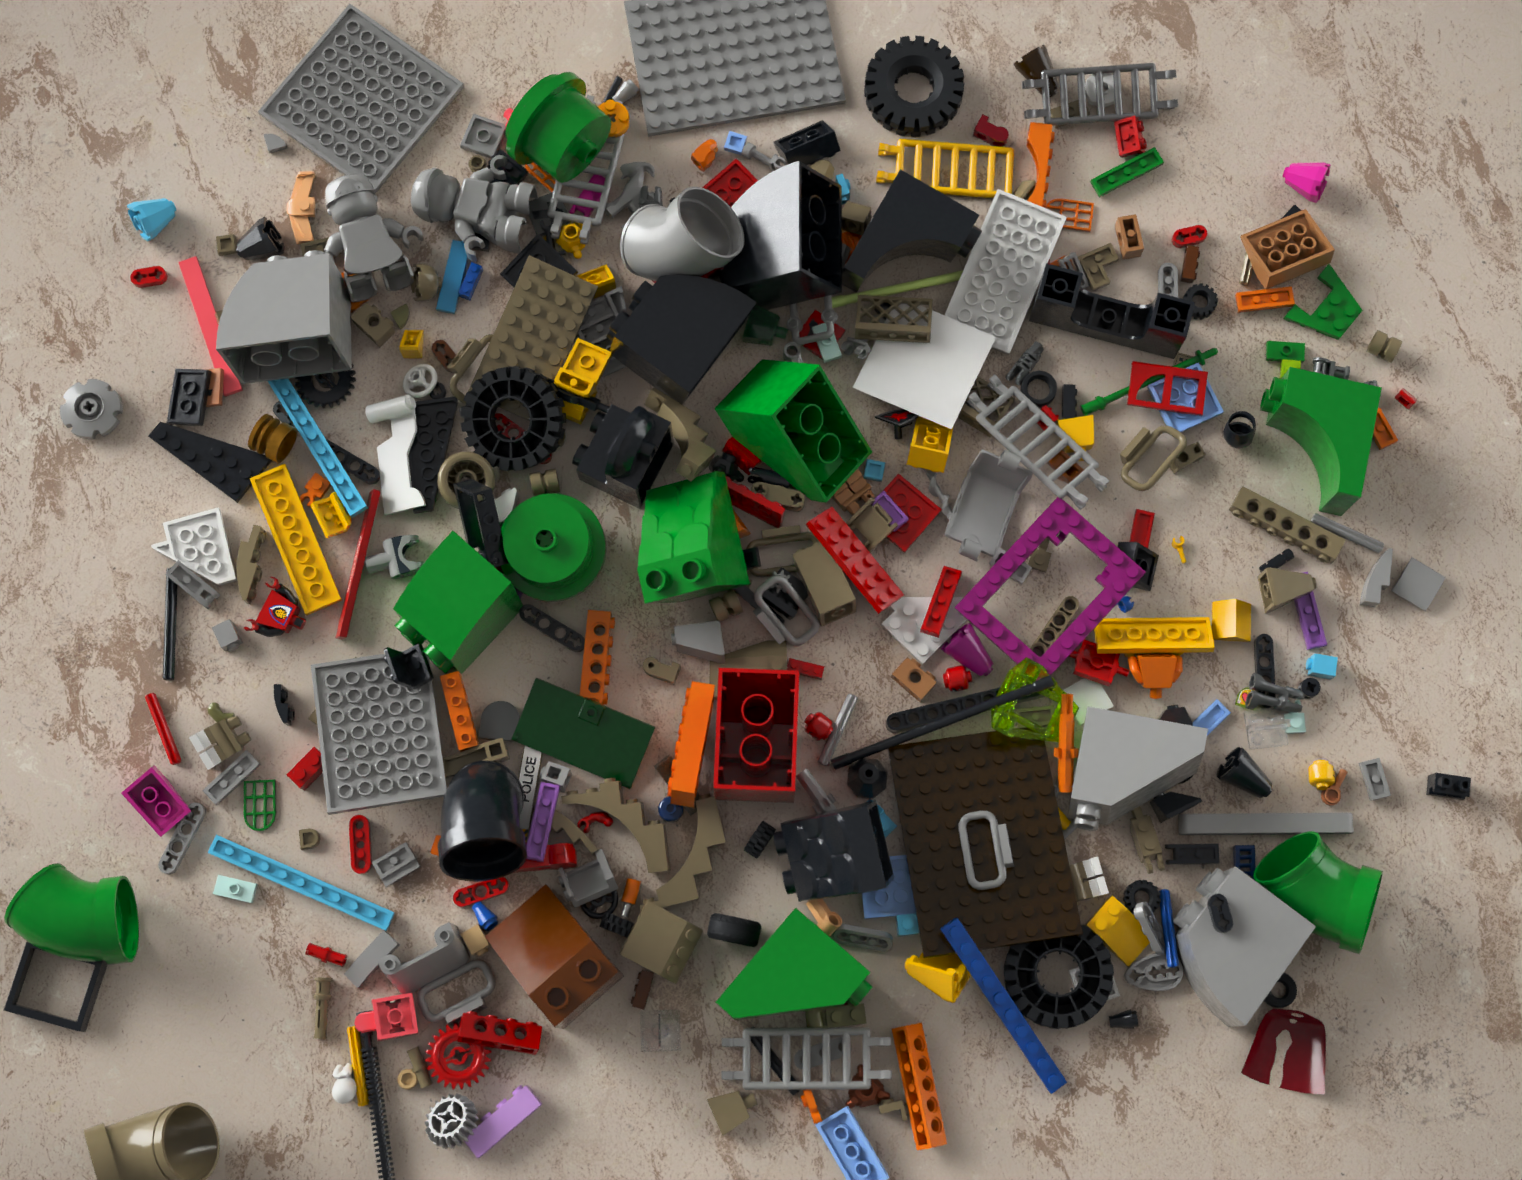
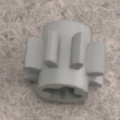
M784 570L780 574H777L775 571L772 573L773 576L784 577L787 581L790 578V575H784ZM774 584L769 588H774L777 593L780 590L786 593V590L780 584Z

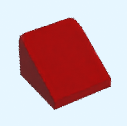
M1404 388L1394 397L1407 409H1410L1417 401Z

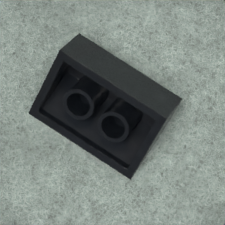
M823 120L773 142L780 157L785 159L786 165L797 161L805 165H813L818 160L832 157L841 151L835 131Z

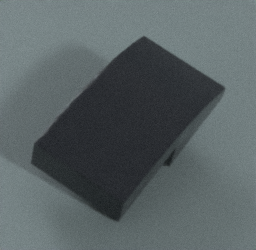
M274 684V700L278 714L284 724L291 726V721L295 718V710L292 709L291 705L285 703L288 700V690H285L282 684Z

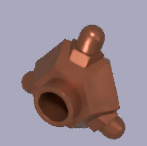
M859 1064L857 1066L858 1073L853 1075L852 1081H863V1064ZM871 1079L870 1089H849L850 1099L847 1100L846 1106H849L850 1109L855 1106L860 1108L879 1104L881 1100L890 1099L891 1095L889 1092L884 1091V1085L879 1079Z

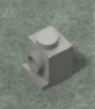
M548 761L546 767L542 768L540 773L542 782L560 785L562 792L566 791L572 777L570 768Z

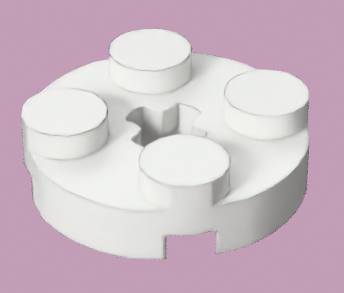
M1112 73L1102 74L1104 88L1108 89L1104 92V107L1115 104ZM1092 74L1085 82V92L1089 104L1097 106L1095 74Z

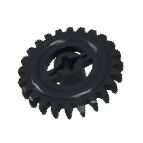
M356 371L338 372L339 381L337 385L334 383L335 378L332 373L322 374L327 377L329 382L322 378L321 374L315 375L319 385L322 388H330V391L323 392L317 390L313 386V375L294 377L297 381H300L294 385L300 388L297 390V393L303 394L301 396L302 400L308 399L307 403L309 405L314 402L315 407L321 404L324 409L329 404L330 408H332L334 402L340 405V399L346 401L345 395H351L349 389L355 388L351 383L356 382V378L352 377L356 374Z

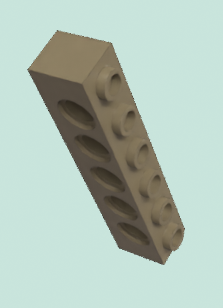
M1244 486L1238 491L1229 508V511L1235 517L1244 518L1251 525L1264 528L1268 534L1283 538L1285 543L1300 547L1301 551L1317 556L1323 563H1333L1346 541ZM1248 505L1254 506L1256 512L1249 511ZM1265 514L1271 515L1273 521H1268L1265 518ZM1282 523H1287L1290 526V530H1285L1282 527ZM1299 532H1304L1307 535V539H1302ZM1317 541H1321L1324 544V548L1318 547Z

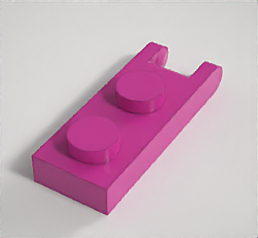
M593 174L588 183L604 186L606 178ZM583 189L578 198L599 202L602 193ZM573 205L569 213L574 214L578 210L584 214L583 216L589 217L594 208Z

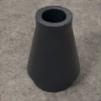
M1130 1009L1109 1016L1110 1028L1134 1029V1027H1139L1136 1010L1131 1011Z

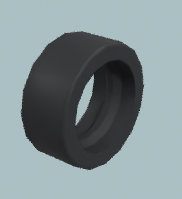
M1038 370L1026 375L1021 384L1020 391L1038 408H1042L1045 405L1051 404L1055 398L1057 384L1051 374ZM1036 379L1045 381L1050 388L1048 396L1041 400L1034 399L1028 393L1029 383Z

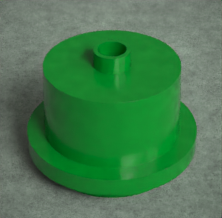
M575 73L552 74L541 79L530 88L513 110L506 127V151L518 164L527 165L534 162L558 182L564 183L578 176L598 155L610 133L611 119L585 97L586 84Z
M555 493L531 497L515 507L501 527L504 552L508 560V564L502 565L501 568L513 586L531 598L547 602L571 599L588 589L597 579L603 568L606 558V538L603 528L596 515L585 504L573 497Z

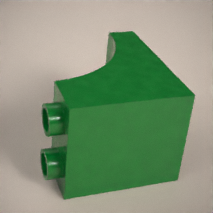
M1290 367L1282 378H1273L1270 389H1265L1260 404V411L1268 412L1267 426L1276 428L1293 438L1312 460L1320 482L1321 499L1319 511L1342 516L1362 495L1382 387Z

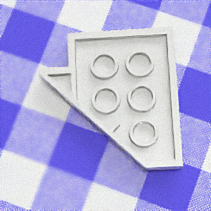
M219 507L163 523L167 541L151 545L154 550L176 562L179 560L190 570L219 586L237 581Z
M902 597L889 606L894 612L881 626L923 665L967 621L955 609V606L963 597H953L939 638L920 632L932 597Z

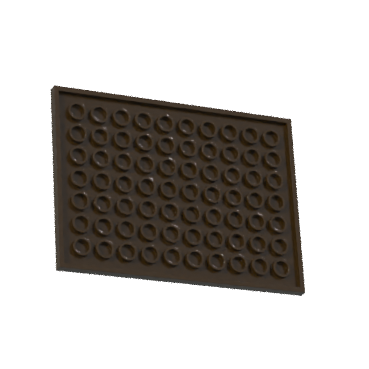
M1042 726L1020 729L1011 728L900 744L888 749L923 958L956 954L940 930L941 927L955 917L959 919L979 950L1083 934ZM976 811H989L996 817L998 825L1006 824L1014 867L1006 868V879L1001 886L977 890L969 884L958 829L959 821L965 814ZM986 818L971 820L966 824L975 879L978 882L995 880L998 878L999 872L990 822Z

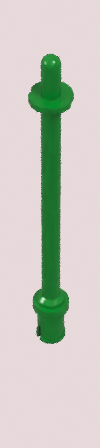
M1212 348L1203 353L1197 350L1194 357L1172 367L1187 368L1198 362L1203 366L1206 359L1218 353V349ZM1154 376L1145 381L1139 389L1165 378V376ZM1129 386L1104 398L1097 396L1095 400L1080 405L1083 415L1087 416L1095 411H1102L1107 404L1128 395Z

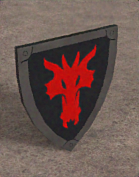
M898 409L879 414L875 418L894 425L895 439H902V428L911 425L919 415L904 409Z

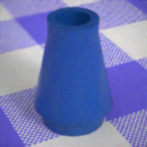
M482 901L472 906L481 929L487 932L497 926L499 923L497 916Z

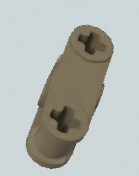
M756 482L751 487V491L754 493L762 490L761 494L767 500L780 503L785 510L799 512L804 508L805 496L800 491L763 482ZM795 499H799L797 504H794Z

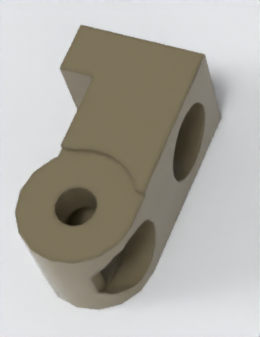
M1199 442L1186 446L1185 450L1170 466L1174 474L1206 456Z
M648 657L643 662V669L647 675L675 685L681 665L672 662V665L668 666L660 663L654 657Z

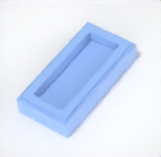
M1216 699L1192 724L1196 727L1207 728V735H1209L1231 712Z

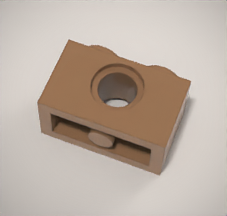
M1137 215L1118 217L1115 223V230L1122 260L1141 257L1144 245Z
M907 657L892 673L891 678L917 701L921 702L936 685L937 682L934 681L936 678L930 672H924L920 668L921 665L912 658L910 660ZM916 674L920 677V681L914 683L910 680V676Z

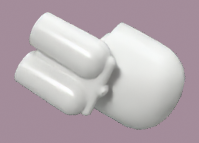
M347 1063L345 1067L337 1065L333 1072V1077L337 1080L332 1089V1096L340 1104L349 1103L356 1095V1082L350 1078L353 1071L351 1063Z

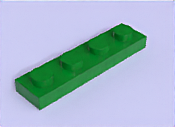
M1154 147L1091 179L1090 183L1097 195L1101 197L1162 166L1164 161Z

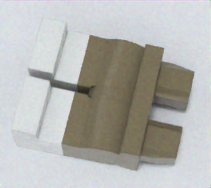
M238 716L229 719L226 717L189 737L197 753L217 743V745L199 755L207 770L239 752L251 741L247 731L238 736L234 731L235 728L242 725Z
M1098 856L1069 865L1076 902L1109 893L1104 876L1083 881L1084 879L1103 874Z

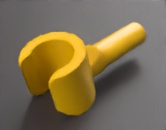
M1180 535L1181 543H1176L1175 538H1173L1172 546L1179 552L1183 564L1186 563L1182 547L1184 537Z

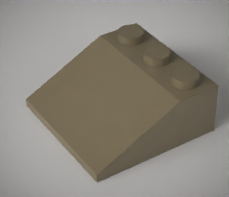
M646 901L619 955L676 984L704 930Z

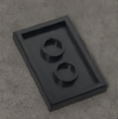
M175 369L167 424L203 426L212 374L210 370Z

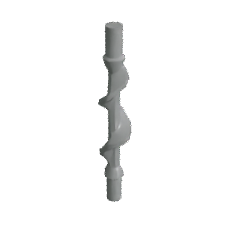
M922 468L930 480L928 487L930 493L935 497H939L943 504L942 512L949 520L952 509L948 504L950 495L942 493L935 480L936 472Z

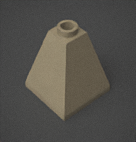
M1271 567L1266 568L1257 576L1265 613H1270L1311 593L1317 586L1314 577L1312 578L1311 574Z

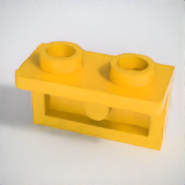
M332 492L327 498L312 502L311 508L326 538L348 531L351 526V517L345 512L343 503L336 492Z

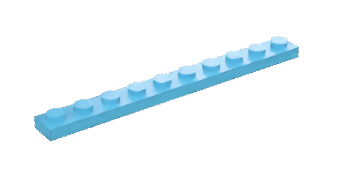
M286 378L268 381L349 515L353 518L368 509V506L290 380Z
M215 836L208 850L209 854L385 931L388 930L395 915V912L221 836Z

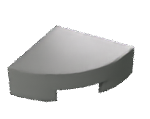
M264 134L269 153L287 149L285 142L279 136Z

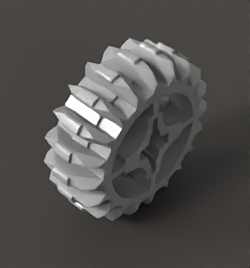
M449 1093L447 1098L442 1096L440 1102L435 1101L436 1106L434 1108L430 1107L431 1113L426 1114L429 1120L424 1122L427 1127L425 1131L435 1145L444 1149L448 1147L454 1149L456 1145L462 1146L463 1140L468 1142L467 1137L469 1135H474L472 1129L478 1128L477 1124H475L479 1120L476 1115L478 1111L471 1100L469 1101L466 1096H461L457 1093L455 1096Z

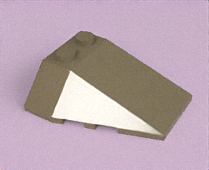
M767 640L725 654V663L723 664L710 661L709 684L715 685L714 700H717L719 668L787 670V641L784 640L781 644H778L776 640Z

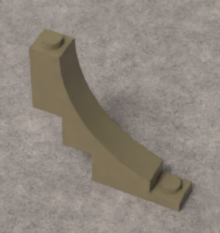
M652 388L644 405L658 413L657 416L671 422L673 436L681 451V460L675 472L689 481H693L710 465L716 450L704 443L709 433L697 426L701 418L700 415L658 389Z
M710 793L698 796L699 800L696 801L698 816L697 833L691 853L675 876L656 889L658 900L655 901L654 897L642 900L643 904L639 905L640 911L646 901L663 908L699 899L693 875L712 871L707 847L726 842L715 796L711 797Z

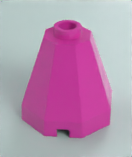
M1324 162L1292 163L1284 170L1283 177L1285 178V183L1307 200L1317 203L1326 187L1327 181L1325 176L1329 177L1331 164Z

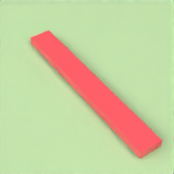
M194 256L178 263L214 368H222L224 370L223 394L226 397L243 391L240 381L216 350L218 323L215 317L216 310L198 258Z

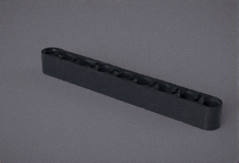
M1032 679L896 712L888 716L886 728L891 733L911 730L950 715L946 710L948 705H953L956 708V712L966 709V701H972L976 705L984 702L985 696L994 698L1002 695L1005 691L1010 692L1031 684L1035 680ZM1055 686L1051 687L1048 691L1035 692L993 709L1050 695ZM935 710L937 717L930 718L927 715V711ZM915 714L918 716L919 721L912 723L909 721L908 716ZM897 719L900 722V726L894 728L890 725L889 721Z

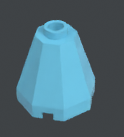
M166 198L138 201L127 205L129 209L128 214L136 230L140 229L143 232L140 236L146 241L155 238L175 217L176 207L172 201H168Z

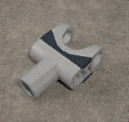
M403 535L384 540L382 542L384 553L365 557L368 573L371 574L389 569L391 579H400L416 574L425 562L408 561L405 559V553L409 547L419 542L418 535Z

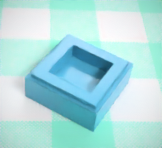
M867 459L863 478L882 482L886 462Z

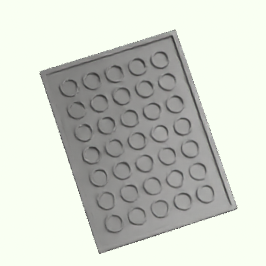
M385 654L311 665L328 815L445 796L447 786L433 683L430 681L417 689L396 684L391 679V670L384 659ZM426 655L427 660H428V663H429V666H430L429 657Z

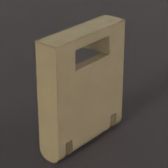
M873 497L846 522L852 531L857 528L868 540L863 545L870 553L898 527L896 522L891 526L889 525L893 519L879 503L872 506L875 502Z

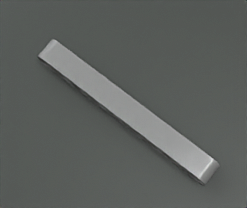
M1353 813L1178 815L1179 835H1297L1304 832H1316L1318 834L1354 833Z

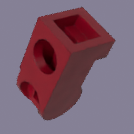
M982 114L974 129L973 136L993 146H1005L1009 136L1008 130L1005 127H997L989 123V117Z

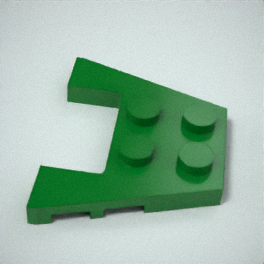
M1328 264L1317 279L1332 290L1312 315L1307 314L1295 304L1283 319L1288 322L1298 323L1302 327H1309L1318 333L1339 340L1363 310L1332 266Z

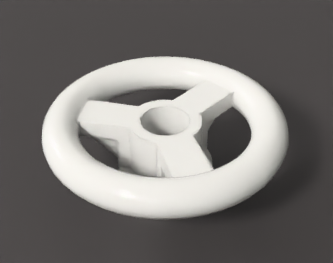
M419 364L411 368L403 380V388L406 394L412 398H422L431 393L437 383L436 370L428 364ZM426 370L432 375L430 384L425 379ZM416 386L426 388L418 393L411 391Z

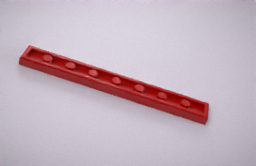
M373 489L369 492L368 509L364 513L335 637L342 640L348 634L381 493L380 490Z

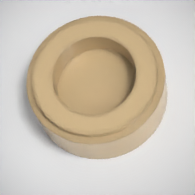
M412 1069L401 1071L398 1075L399 1086L403 1089H413L418 1084L416 1073Z

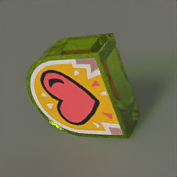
M1249 688L1242 689L1237 695L1235 705L1246 708L1247 695L1250 691L1254 690Z

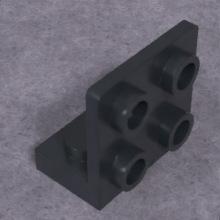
M780 568L777 574L784 570V575H790L788 582L792 583L791 586L804 601L808 594L802 581L784 568ZM774 588L767 589L762 594V599L765 603L787 619L791 620L794 618L799 607L790 595L782 590L777 593Z

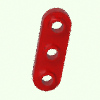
M355 815L349 822L351 867L358 874H366L372 867L370 822L363 815ZM359 822H363L361 829L357 828ZM361 841L364 842L363 848L358 847V843ZM361 861L365 862V866L363 868L359 867V863Z

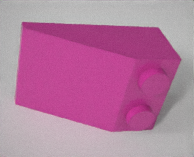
M155 765L121 792L160 837L192 811Z

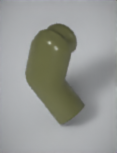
M216 702L211 703L208 707V714L216 722L226 717L229 719L235 716L234 713H223Z

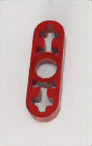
M505 877L458 889L453 895V901L459 907H467L479 901L503 895L509 890V881ZM498 880L505 883L502 891L498 888L492 889L494 894H491L490 887L487 885L491 883L492 887L496 886ZM480 886H484L487 889L484 897L476 895V889ZM472 889V895L475 900L472 901V897L466 898L465 903L457 900L460 897V893L469 895V890Z

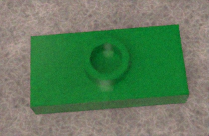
M1267 341L1266 361H1281L1283 359L1297 360L1303 363L1305 361V343Z

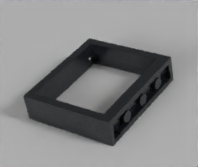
M472 479L453 484L466 542L472 548L478 547V553L494 567L508 564L492 488ZM477 495H482L483 500L478 501Z
M27 941L4 1011L75 1031L86 1032L108 964L105 961H82L93 964L95 967L77 1021L17 1005L35 949H39Z

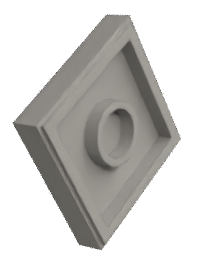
M473 114L460 147L464 150L492 158L499 151L506 134V126L497 121Z

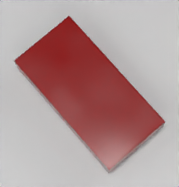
M1140 509L1135 510L1129 542H1138L1146 548L1149 547L1155 516L1154 512Z

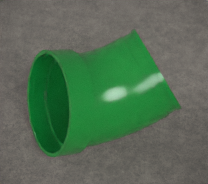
M1304 832L1295 835L1271 850L1257 865L1253 875L1254 880L1314 924L1316 927L1312 933L1338 943L1340 949L1360 954L1375 907L1383 871L1364 865L1358 868L1348 864L1336 856L1316 832Z
M54 863L44 867L26 881L14 895L5 912L4 921L6 925L13 928L19 936L39 949L62 958L90 962L105 961L107 964L113 965L133 962L137 955L139 944L138 909L132 885L126 876L102 878L98 883L89 882L78 878L62 864Z

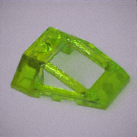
M1026 657L1007 673L996 697L1031 684L1038 677L1041 679L1049 676L1044 666ZM1054 678L1052 680L1055 686L1051 687L1054 692L1048 689L1037 692L1058 703L1046 728L1012 712L1017 700L991 709V728L1008 737L1059 742L1061 694L1067 693L1060 688ZM1073 701V713L1075 718L1079 710V707ZM1017 722L1032 731L1014 728V724Z

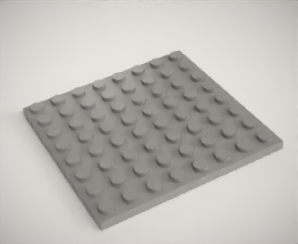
M349 4L265 102L258 113L343 175H364L370 181L376 193L464 88V84L359 9Z

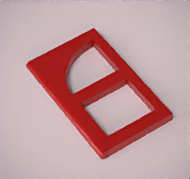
M1136 361L1131 363L1127 405L1198 416L1203 415L1208 372ZM1154 376H1165L1161 403L1136 400L1138 390L1145 381ZM1173 377L1198 380L1195 408L1170 404Z

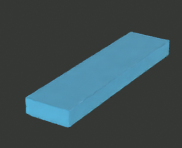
M452 240L437 302V311L451 314L456 312L459 300L458 292L463 283L468 262L462 241Z

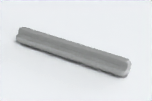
M1317 513L1311 519V522L1377 553H1380L1384 547L1383 542Z
M847 695L833 726V731L829 735L818 759V763L824 766L829 765L856 705L858 697L855 695Z

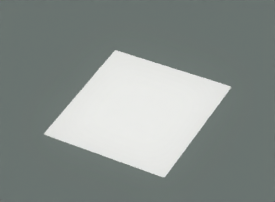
M902 303L898 307L905 311L910 306ZM921 305L917 307L922 313L928 309ZM894 309L889 315L894 319L900 313ZM914 310L907 314L912 320L919 316ZM932 310L930 343L876 340L853 388L952 429L996 336ZM904 317L897 321L901 325L909 323ZM923 318L916 322L919 326H927V322ZM886 319V321H885L884 324H887V323H889L890 321H889L888 319Z

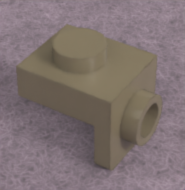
M893 1098L882 1100V1105H878L880 1114L900 1110L902 1121L907 1120L909 1111L907 1103L903 1104V1100L894 1101Z

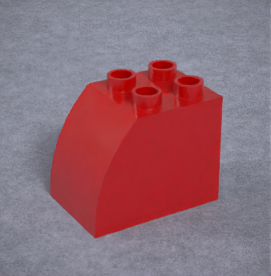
M719 668L713 786L716 800L794 803L799 671Z

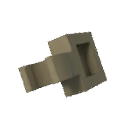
M1048 538L1043 541L1039 549H1036L1030 555L1028 562L1032 569L1045 573L1051 557V553L1046 552L1050 541Z

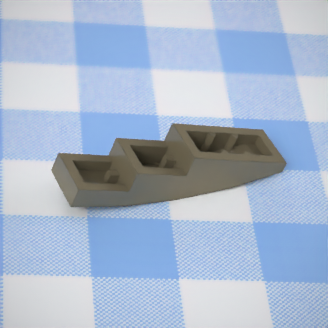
M555 809L551 826L558 834L564 829L575 845L582 840L590 853L595 855L598 849L586 834L570 819Z

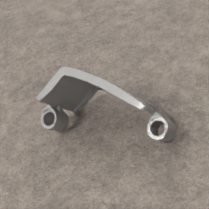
M981 450L970 465L945 531L946 537L961 543L959 554L978 561L977 558L980 552L994 557L999 547L1001 548L1019 495L1033 475L1030 470L1019 466L1020 456L1004 450L1000 456L986 450Z

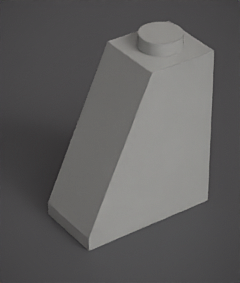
M720 620L674 626L675 634H671L672 645L677 647V652L721 664L725 663Z

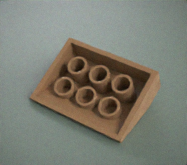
M1306 209L1245 233L1240 237L1254 272L1265 289L1331 263L1335 251Z

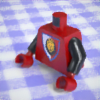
M270 576V578L274 579V584L272 586L268 583L265 584L269 588H275V591L271 590L256 621L253 619L246 620L252 623V627H244L246 631L255 630L256 633L266 637L281 636L283 633H289L292 627L302 630L306 619L298 616L301 609L297 607V599L291 590L283 584H279L277 578Z

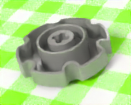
M88 379L85 385L77 382L66 391L63 396L66 399V403L60 405V416L67 428L73 427L71 432L74 435L92 440L96 438L97 434L107 436L118 426L120 421L117 419V415L123 413L122 400L115 390L110 391L111 386L108 383L97 379Z

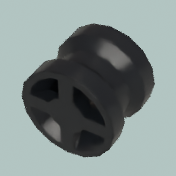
M1306 678L1298 685V690L1305 694L1304 699L1313 698L1320 692L1321 688L1320 683L1315 678Z

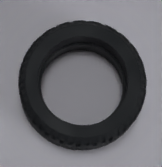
M714 913L710 917L707 935L709 938L756 947L761 933V924L752 920Z

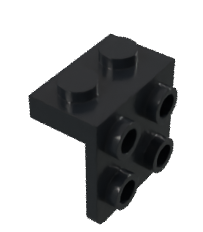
M416 644L403 652L388 647L384 649V659L391 670L390 676L393 682L417 689L434 680L421 644Z

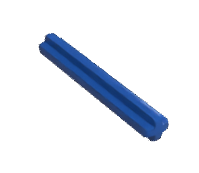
M1168 889L1159 890L1161 894L1160 911L1167 966L1174 968L1178 967L1179 961L1170 891Z

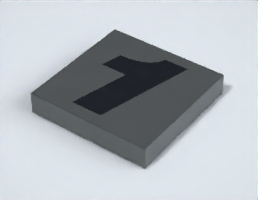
M552 193L529 201V217L536 235H546L545 230L541 227V220L544 221L545 226L551 224V217L547 215ZM558 202L555 211L568 213L564 203ZM563 220L562 225L569 224L572 222Z

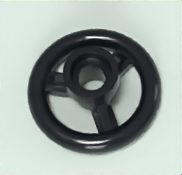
M614 890L611 892L612 896H601L602 901L599 903L595 902V899L590 901L592 905L589 909L586 903L580 905V907L587 916L594 919H602L605 912L612 914L617 908L618 893ZM605 902L612 903L607 911L594 913L597 907L604 905Z

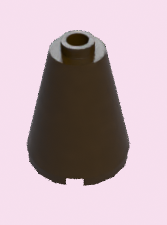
M1044 44L1041 48L1037 47L1021 57L1023 59L1021 62L1016 61L1013 64L1026 80L1041 79V72L1043 70L1053 69ZM1048 77L1050 98L1058 93L1059 84L1056 77ZM1042 87L1035 88L1042 95Z

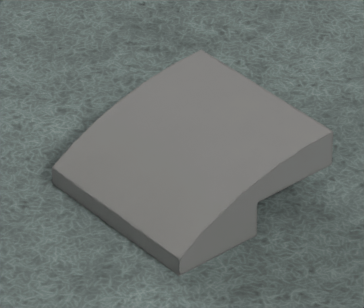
M1412 557L1402 571V575L1392 588V591L1426 611L1446 577Z

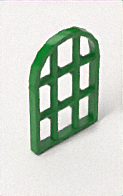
M275 779L244 781V820L247 826L255 831L267 830L275 821ZM267 782H273V795H267ZM246 783H253L252 796H247ZM256 783H263L264 794L256 796ZM264 798V810L256 812L257 799ZM268 798H273V811L267 812ZM247 799H253V811L247 813ZM273 814L272 821L267 826V817ZM253 815V827L248 823L247 816ZM257 815H264V828H256Z

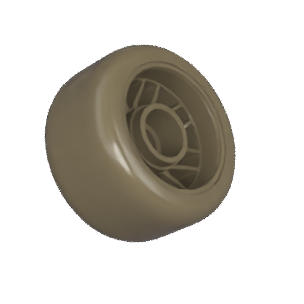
M466 451L453 454L443 462L439 469L437 479L438 490L442 498L454 508L459 509L453 484L461 482V479L464 477L486 485L494 491V470L490 463L477 453ZM477 495L478 501L483 500L482 495Z

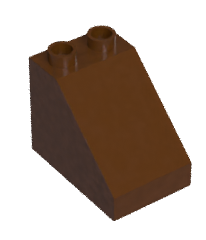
M546 884L485 936L527 995L555 1028L565 1029L624 977L616 965Z

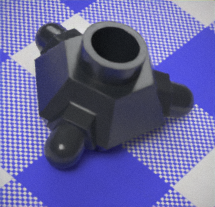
M723 452L722 456L717 455L708 466L711 472H725V476L729 477L732 481L742 482L744 480V475L738 470V465L735 463L737 458L727 452Z

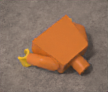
M1124 653V656L1128 658L1130 672L1135 680L1141 683L1144 688H1150V698H1162V688H1171L1172 683L1177 681L1183 671V658L1181 657L1183 653L1137 654V657L1135 653Z

